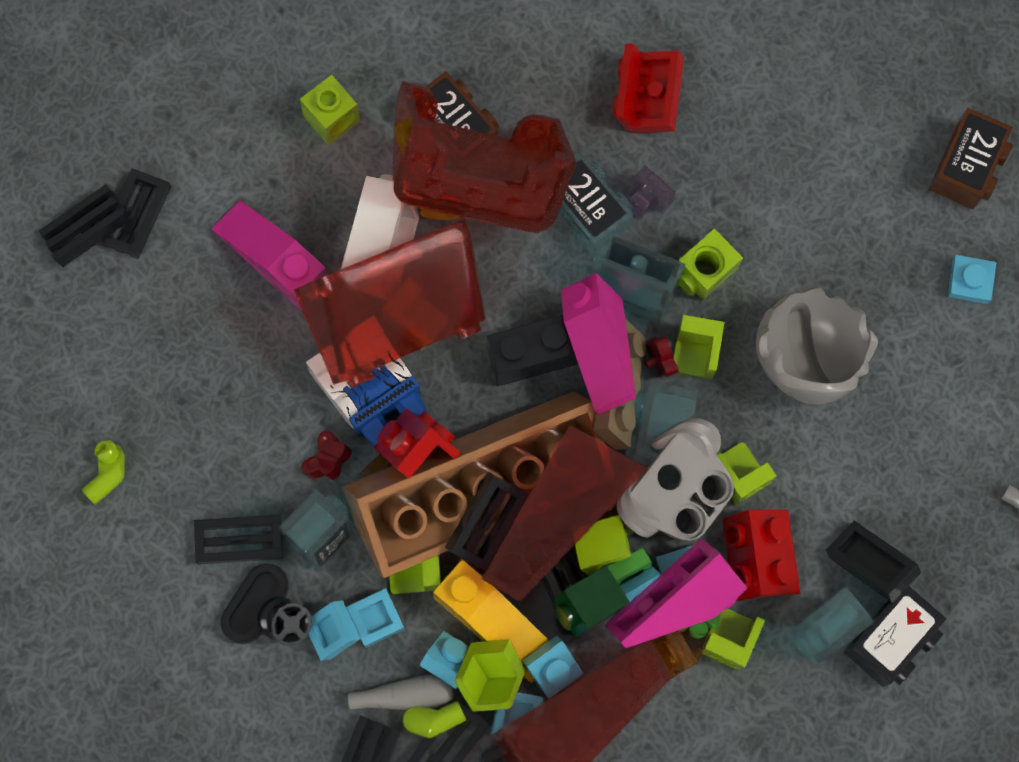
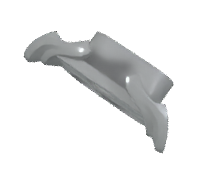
M690 418L678 422L653 440L651 445L655 449L662 450L640 479L639 475L632 469L626 475L617 500V511L625 524L642 537H651L658 531H662L672 539L689 541L698 539L706 532L733 495L734 484L732 478L717 457L721 446L719 430L707 420ZM665 465L676 467L680 475L678 485L671 490L662 488L657 479L659 470ZM708 476L716 484V492L710 499L706 498L702 491V483ZM684 509L690 515L691 522L689 528L682 533L677 528L676 517Z

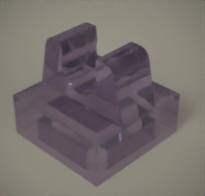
M644 165L634 176L632 188L636 193L629 200L631 205L628 209L639 219L643 218L652 207L663 214L673 204L676 191Z

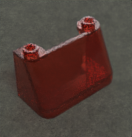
M402 81L395 106L392 164L393 190L395 196L402 203L530 233L545 231L553 225L577 164L560 119L536 114L526 116L517 123L511 139L435 121L438 104L431 90L421 85Z
M465 219L294 289L333 384L348 380L350 387L375 378L372 370L453 334H457L460 340L482 331L479 323L486 320L472 237Z

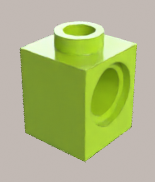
M330 75L300 98L303 117L328 146L360 122L358 104L333 75Z
M714 228L678 260L677 264L680 266L676 281L688 295L693 296L696 294L703 301L738 270L743 257ZM700 261L709 262L715 268V273L711 275L702 274L697 270L695 264Z

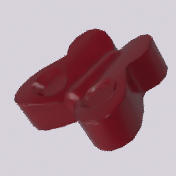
M665 335L645 341L646 349L651 357L644 361L647 368L655 366L660 378L664 376L667 378L679 372Z
M326 430L318 436L319 452L317 455L306 459L301 465L302 472L311 479L323 476L330 480L337 479L341 473L342 463L347 461L352 454V450L346 444L340 442L338 437Z

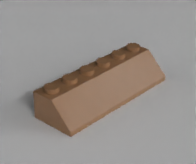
M574 391L453 440L450 444L461 452L456 459L440 446L434 448L410 479L394 466H391L342 486L355 526L380 575L386 578L449 551L445 546L488 471L529 494L514 522L616 479L605 441L593 431L596 411L592 401ZM507 493L495 514L492 525L484 535L490 533L511 494Z

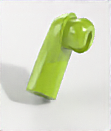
M111 440L101 441L96 446L94 455L98 457V475L81 489L94 505L98 504L115 489L125 476V454L121 446Z
M458 701L439 710L424 706H413L407 709L403 715V725L407 731L429 739L467 721Z

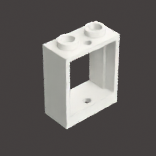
M384 174L380 178L366 176L341 267V272L357 297L388 303L402 286L420 217L419 209L407 183L393 175Z

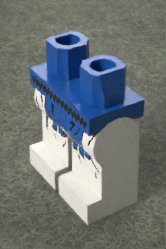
M374 317L342 338L345 350L362 372L364 378H362L349 360L347 353L338 341L306 362L311 376L346 422L352 427L358 438L364 436L373 447L378 442L380 431L387 424L385 420L395 413L399 412L401 415L406 408L417 417L422 411L427 413L420 397V385L398 357Z

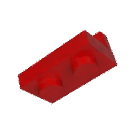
M634 43L625 44L623 58H620L618 62L620 84L618 95L613 99V113L615 118L628 132H675L684 56L679 50L640 52Z
M407 408L396 421L392 420L382 428L378 435V442L373 447L409 479L437 445L454 459L461 453L450 444L455 438L451 432L426 412L422 411L417 417Z
M746 510L723 518V536L726 543L728 564L748 588L737 598L736 602L754 598L788 597L801 594L788 510Z

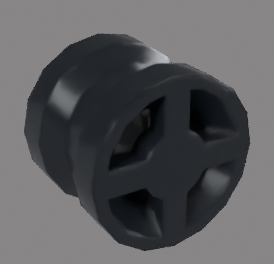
M276 596L268 599L263 603L258 612L257 622L262 634L282 645L293 646L299 644L310 632L311 616L307 608L286 597ZM278 618H280V619L282 620V621H281V626L278 625V621H279Z

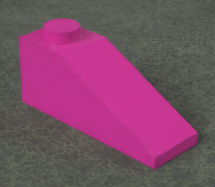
M241 200L211 228L212 231L300 310L329 282L327 269L295 239Z
M597 273L561 289L564 324L594 410L600 415L636 399L623 299Z
M701 538L605 626L625 648L716 618L723 610L730 608L748 588L721 554Z

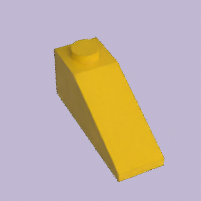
M463 559L433 592L434 599L483 642L509 639L521 662L549 641L494 586ZM526 669L524 678L532 684L534 679Z

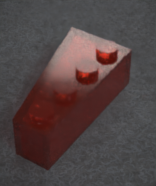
M569 424L486 569L482 580L521 601L647 468Z
M649 640L636 646L492 735L508 762H592L672 676Z

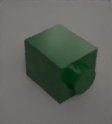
M607 565L567 588L553 600L559 622L566 630H571L575 638L618 613L630 603Z

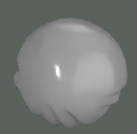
M819 286L806 288L798 293L791 292L780 299L772 308L766 311L756 335V354L766 376L784 394L809 405L832 403L851 393L858 386L859 377L869 372V361L878 345V338L874 332L870 330L868 333L865 312L858 307H850L838 295L829 298Z

